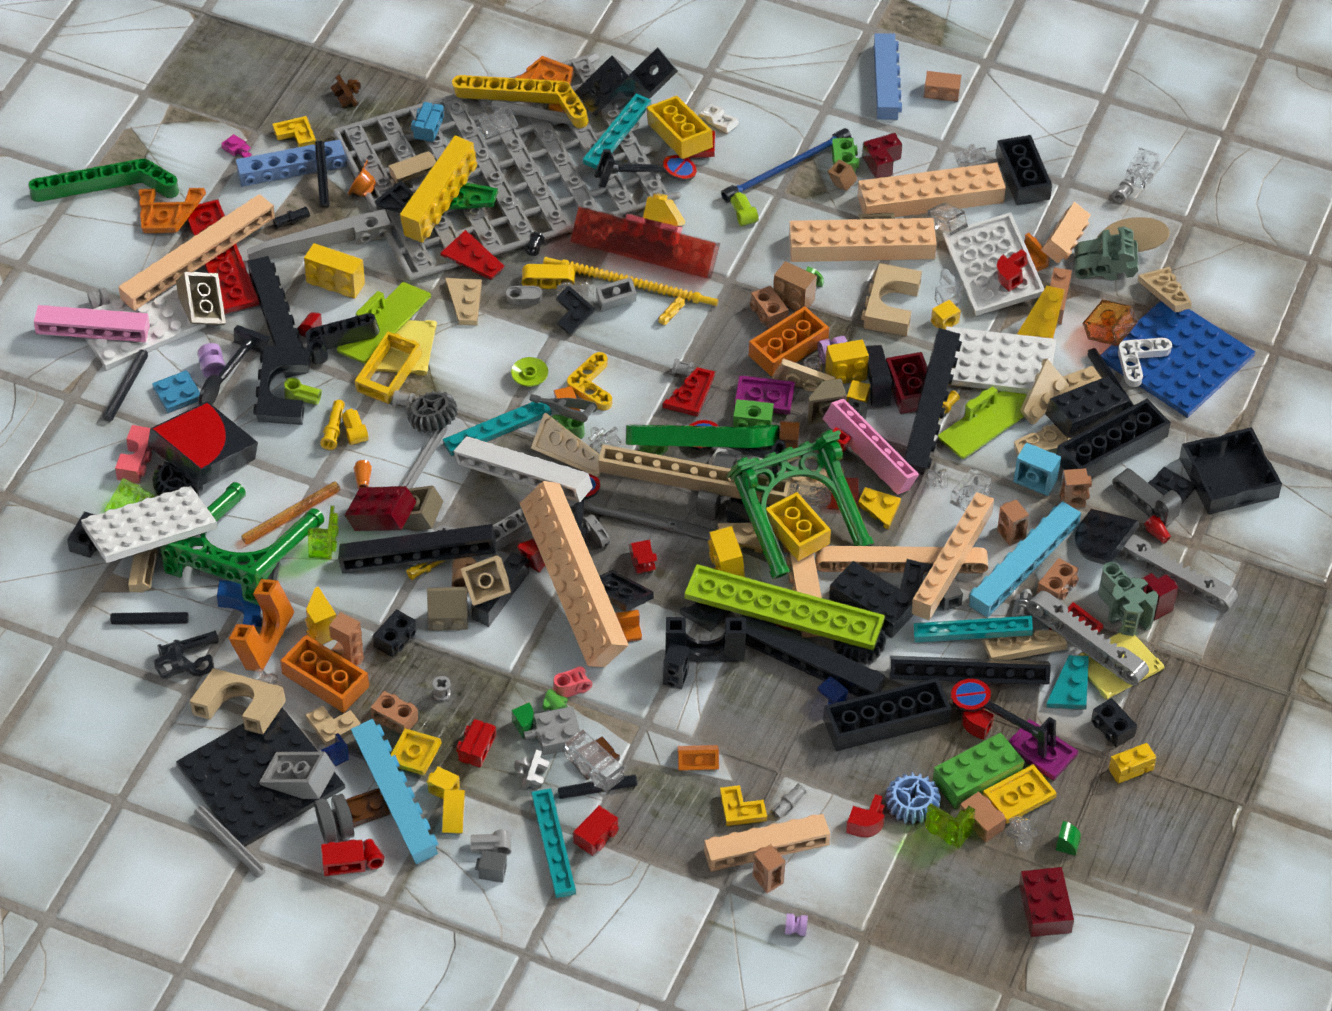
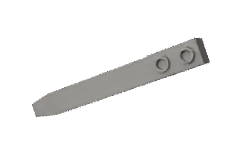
M385 209L262 242L247 249V255L249 260L265 256L274 259L308 251L313 243L324 247L355 240L356 244L367 243L386 238L384 232L388 233L387 230L391 231V224Z

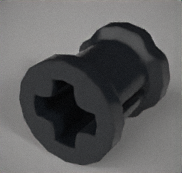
M532 232L529 242L524 246V250L531 256H537L540 252V246L545 242V237L541 233Z

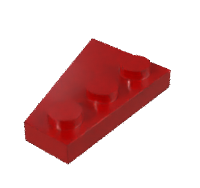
M466 230L440 253V256L454 260L458 265L462 264L490 280L495 278L505 267Z
M697 367L684 380V384L679 389H676L669 399L662 403V408L698 417L714 380L715 371Z

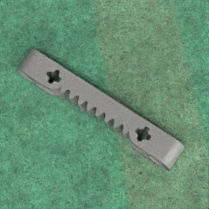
M1134 534L1117 555L1147 573H1153L1157 578L1167 574L1177 583L1179 590L1220 612H1228L1238 598V593L1233 587L1214 577H1203V573L1196 575L1197 570L1189 571L1190 566L1183 568L1182 562L1176 564L1177 559L1170 561V556L1163 557L1162 551L1157 554L1156 548L1151 550V545L1147 541Z
M1040 591L1027 603V608L1034 617L1127 684L1134 686L1149 673L1148 665L1141 658L1124 647H1116V643L1110 644L1111 639L1104 640V634L1097 635L1098 630L1092 631L1091 625L1085 626L1086 621L1079 622V616L1072 617L1073 612H1068L1067 606L1050 593Z

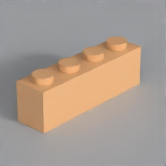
M1073 202L1062 215L1041 251L1056 263H1059L1062 259L1066 260L1072 253L1071 250L1078 243L1077 240H1079L1084 233L1083 231L1089 225L1088 219L1091 214L1076 202Z

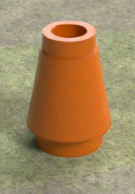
M359 460L355 462L353 467L358 489L360 487H369L372 466L369 461Z

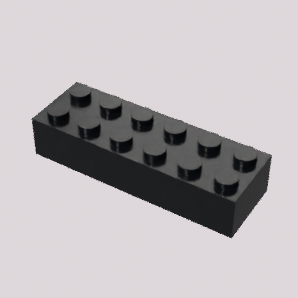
M1147 398L1061 443L1057 447L1056 455L1061 456L1060 465L1064 470L1086 468L1087 475L1092 478L1167 438L1171 422Z
M934 678L824 706L823 721L835 750L840 751L950 723L952 709L939 679Z

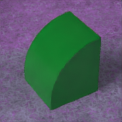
M530 702L511 710L512 722L522 739L525 738L524 731H531L534 726L533 708Z
M1063 821L1056 851L1076 856L1081 833L1074 825Z

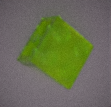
M122 478L104 511L115 510L127 504H134L146 498L157 496L136 483Z
M330 506L328 529L308 528L309 558L332 559L333 552H336V537H338L339 525L335 506Z
M930 803L927 806L925 828L931 834L944 839L947 844L959 849L973 832L976 809L968 806L964 812L960 811L955 818Z

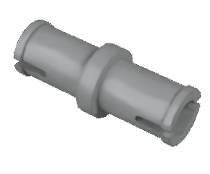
M797 784L788 794H784L781 797V801L770 810L771 815L780 820L807 793L806 789L802 785Z

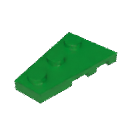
M466 183L460 188L458 196L453 198L448 210L493 207L498 195V188Z

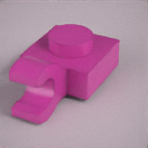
M234 134L221 143L222 149L233 156L240 154L243 158L252 156L248 152L251 147L246 144V141Z

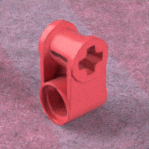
M580 666L555 675L553 690L558 695L567 698L587 692L593 684L587 678L585 668Z

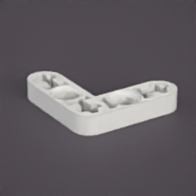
M1167 338L1122 341L1119 344L1118 355L1126 384L1130 387L1140 386L1143 373L1139 358L1169 355L1172 348L1171 341ZM1146 346L1150 350L1144 351L1140 347ZM1129 361H1130V362L1135 363V365H1134V366H1128V365L1126 364V362H1129Z

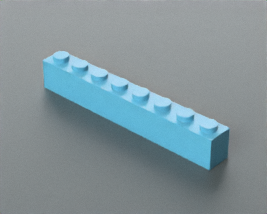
M1064 501L1058 506H1054L1050 514L1046 518L1043 517L1035 529L1030 530L1027 538L1024 541H1019L1015 550L1012 553L1009 552L1005 556L1004 561L1001 564H997L989 576L986 575L977 588L974 587L971 590L969 606L988 618L1079 525L1081 512Z
M371 719L352 728L353 736L415 864L417 865L437 855L436 846L439 845L434 834H429L428 830L431 827L426 818H421L420 814L423 811L419 803L414 804L412 800L415 798L412 788L405 785L408 781L403 770L399 772L397 769L400 764L396 756H391L389 753L392 751L388 740L384 741L382 738L385 734L381 725L376 726L374 720Z

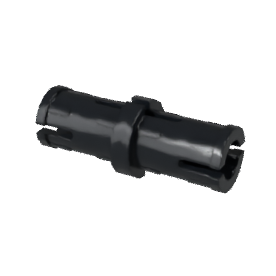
M305 206L295 211H287L286 214L275 217L272 220L275 228L278 229L309 218L310 213Z

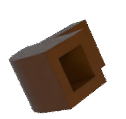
M781 421L779 440L785 441L786 448H798L800 422Z

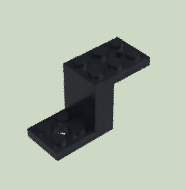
M658 47L633 71L611 55L575 93L589 111L596 116L619 92L629 99H632L635 94L650 99L678 70ZM658 68V72L653 75L654 69ZM600 88V92L595 95V91Z

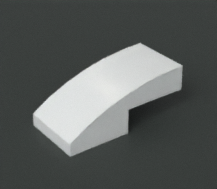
M713 104L708 105L699 113L706 122L725 133H729L739 125L738 118L725 114L724 108Z

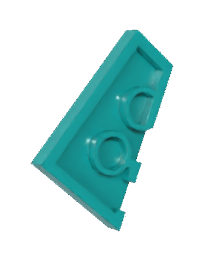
M1068 656L1046 703V708L1087 710L1089 656Z

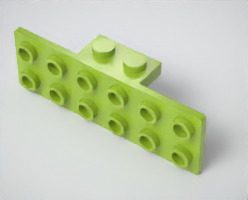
M402 282L386 299L382 292L377 291L355 314L356 316L366 313L374 314L380 329L379 334L373 338L339 346L337 352L366 364L387 331L394 334L397 333L431 298V293L405 282Z
M993 386L988 390L982 391L978 397L966 403L964 417L940 433L938 439L961 459H966L1024 418L1020 409L1027 394L1000 391L998 393V390Z

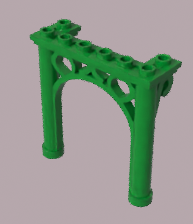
M828 430L822 433V437L816 439L813 443L807 441L798 445L799 447L795 449L788 447L782 450V453L776 454L773 452L767 454L761 460L755 457L751 459L747 457L741 458L736 461L737 464L733 465L726 474L727 478L735 482L771 570L769 573L772 579H777L790 573L766 512V502L770 491L776 484L785 479L809 477L823 483L832 492L854 546H872L875 544L872 536H869L841 469L839 460L843 458V452L840 444L837 442L840 439V430L835 432ZM800 459L798 467H794L788 463L790 461ZM815 459L818 463V468L815 471L807 469L804 464L805 460ZM779 465V472L774 477L773 472L769 468ZM823 467L825 468L828 477L819 473ZM764 474L769 478L767 487L758 485L757 475ZM756 491L763 492L760 502L758 500Z
M232 482L226 488V491L207 507L216 521L246 496L244 487L237 482ZM311 508L272 545L252 552H231L220 549L208 541L206 538L207 532L160 546L164 571L167 574L181 578L183 576V568L189 566L241 584L243 600L259 605L253 593L260 580L267 579L276 567V564L312 530L319 528L324 523V516L318 509ZM194 546H203V547L200 548V549H193V548H191V547H194ZM248 562L246 565H239L237 563Z

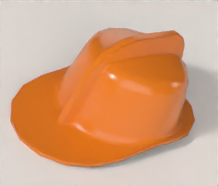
M368 159L361 173L351 185L348 192L349 196L354 193L365 197L368 192L371 193L374 190L375 178L365 169Z

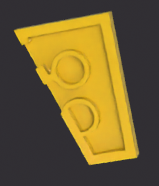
M1046 286L1017 335L1054 339L1065 289Z

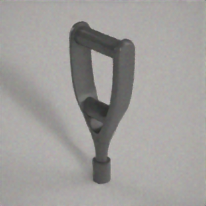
M531 394L529 399L535 403H544L560 415L581 422H586L591 413L597 410V405L594 402L576 398L547 399ZM571 408L582 409V410H584V411L581 412V411H577V410H574V409H571Z

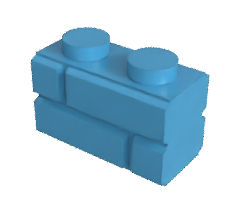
M424 102L422 107L417 109V119L413 120L411 124V131H413L415 139H425V141L430 142L435 140L444 118V107L442 105Z

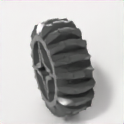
M433 390L431 393L426 392L425 395H419V398H414L413 402L409 403L407 418L413 429H416L418 432L423 431V433L430 431L432 433L434 430L439 431L441 428H446V425H451V421H454L455 416L458 415L457 404L451 394L447 392L442 393L441 390L438 392Z

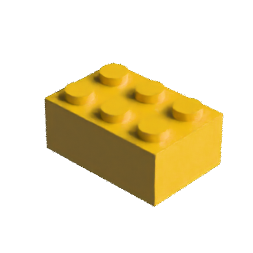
M313 243L304 257L306 282L311 285L356 299L365 285L363 259Z
M798 492L766 508L774 534L798 561L830 544L831 529Z

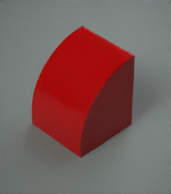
M317 312L309 313L297 327L299 335L306 338L305 335L309 329L321 326V314Z

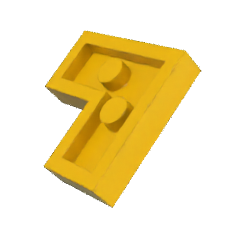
M307 116L273 123V130L277 140L295 137L298 147L314 145L316 142Z
M740 785L720 788L726 826L767 821L764 800L743 802Z

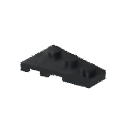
M695 602V604L688 608L685 606L680 609L681 615L710 632L731 612L699 602Z

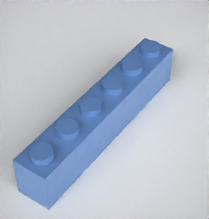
M874 34L877 120H898V113H902V102H899L901 100V90H898L901 86V78L897 77L900 76V65H897L899 63V53H896L899 50V41L895 40V34Z

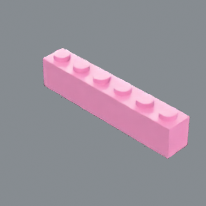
M38 305L34 318L36 334L146 342L150 327L147 313Z
M845 399L832 402L823 417L831 429L838 427L852 436L848 445L897 495L909 491L919 474Z

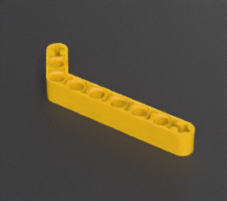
M457 75L452 80L455 95L459 98L560 104L576 128H584L589 122L584 105L566 81Z

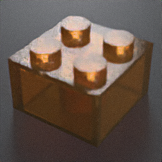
M1102 299L1082 324L1088 340L1119 346L1138 322L1132 306Z

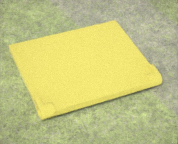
M408 320L398 330L397 334L406 339L417 341L421 347L422 356L410 373L427 375L437 326L436 321ZM391 347L376 371L399 372L410 354Z
M1118 633L1109 638L1111 639L1110 644L1116 643V647L1128 649L1148 665L1149 673L1141 681L1164 669L1163 663L1148 650L1136 635L1129 636ZM1084 652L1078 654V656H1088ZM1089 656L1088 679L1106 700L1133 686L1127 684Z

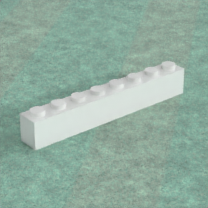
M466 436L454 450L458 465L532 488H536L542 481L560 483L565 497L577 502H581L592 489L589 474L584 471L480 441L479 439Z

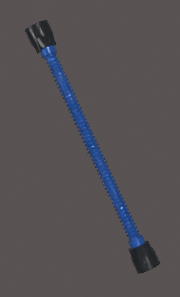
M843 128L832 134L833 137L830 140L741 185H731L721 190L722 199L729 203L735 193H742L744 190L831 147L832 138H852L849 130Z

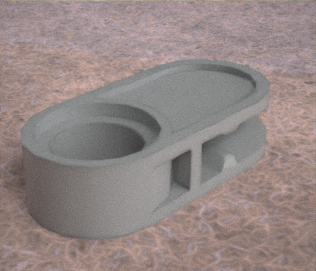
M511 286L506 291V299L512 305H536L542 301V290L537 286ZM513 293L519 294V297L514 298L510 295Z
M589 515L583 518V526L597 546L603 548L605 544L609 545V535L596 517Z

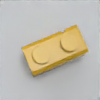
M1144 743L1111 756L1109 771L1119 784L1142 775L1144 772L1147 773L1154 770L1156 755L1148 743Z

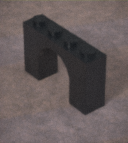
M264 345V352L260 353L262 369L258 370L260 385L256 387V398H258L257 404H254L253 414L256 415L258 422L303 425L305 411L303 400L278 398L270 392V385L272 380L283 372L309 373L311 361L309 348Z
M666 617L665 656L670 643L690 648L689 661L744 662L746 618L726 617L725 632L722 636L714 640L701 641L691 638L686 633V617Z

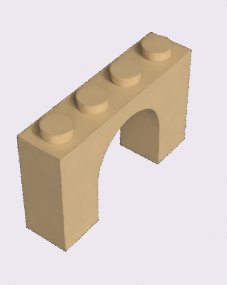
M879 263L878 270L873 272L872 281L874 283H870L869 294L871 295L866 297L865 307L867 309H863L861 320L864 321V328L907 336L912 311L890 307L884 304L881 298L889 293L918 296L922 271Z
M213 668L191 698L190 705L193 715L211 720L218 708L226 700L236 696L249 697L253 700L242 715L245 730L264 734L286 702L283 687Z

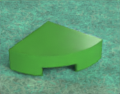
M807 266L806 271L817 275L816 286L823 287V276L814 268Z

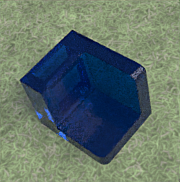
M831 676L818 686V691L828 699V705L847 700L848 690Z
M336 733L335 743L321 750V752H326L335 767L349 760L348 746L340 734Z

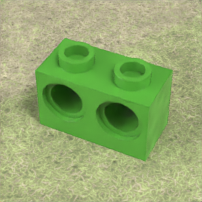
M832 138L831 152L833 165L838 160H841L851 165L856 174V168H859V158H856L858 147L854 145V139Z

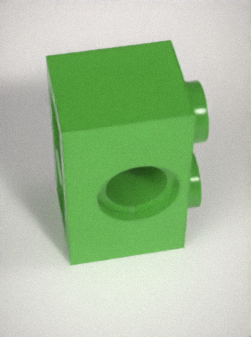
M736 399L733 427L772 425L774 403Z

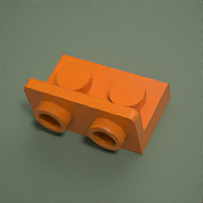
M1030 233L1025 234L1024 243L1036 271L1039 272L1049 266L1050 257L1041 251L1043 247Z

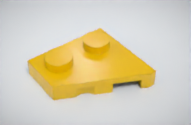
M865 487L858 506L867 511L875 520L879 519L884 524L883 527L889 530L901 503V498Z

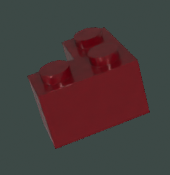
M896 133L864 141L862 158L875 179L892 176L894 161L901 159L902 143Z
M1150 573L1141 578L1148 583V586L1144 587L1146 594L1152 591L1158 594L1153 620L1155 621L1172 612L1179 588L1177 583L1167 574L1156 578L1153 573Z

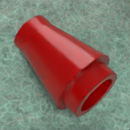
M1153 515L1144 523L1145 530L1161 541L1162 544L1170 540L1171 535L1168 533L1160 517Z
M373 839L365 840L363 842L365 865L370 869L382 867L385 859L383 853Z

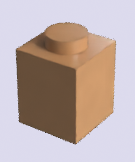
M838 160L827 171L833 184L844 191H847L858 180L852 166L841 160Z

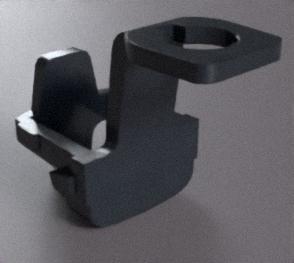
M176 644L170 646L167 653L154 660L155 669L162 679L171 678V676L183 673L185 670L193 676H204L214 668L213 657L210 654L198 658L193 663L182 655L181 649ZM202 662H209V665L206 669H197V667H199ZM171 663L172 669L167 671L163 665Z

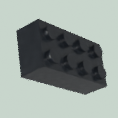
M1026 135L997 140L995 155L1015 204L1021 205L1050 200L1052 183L1032 136Z
M1106 376L1050 398L1045 415L1068 439L1128 409L1130 399Z
M852 561L830 584L829 599L831 601L885 615L882 630L891 638L914 615L911 614L913 597L855 561Z

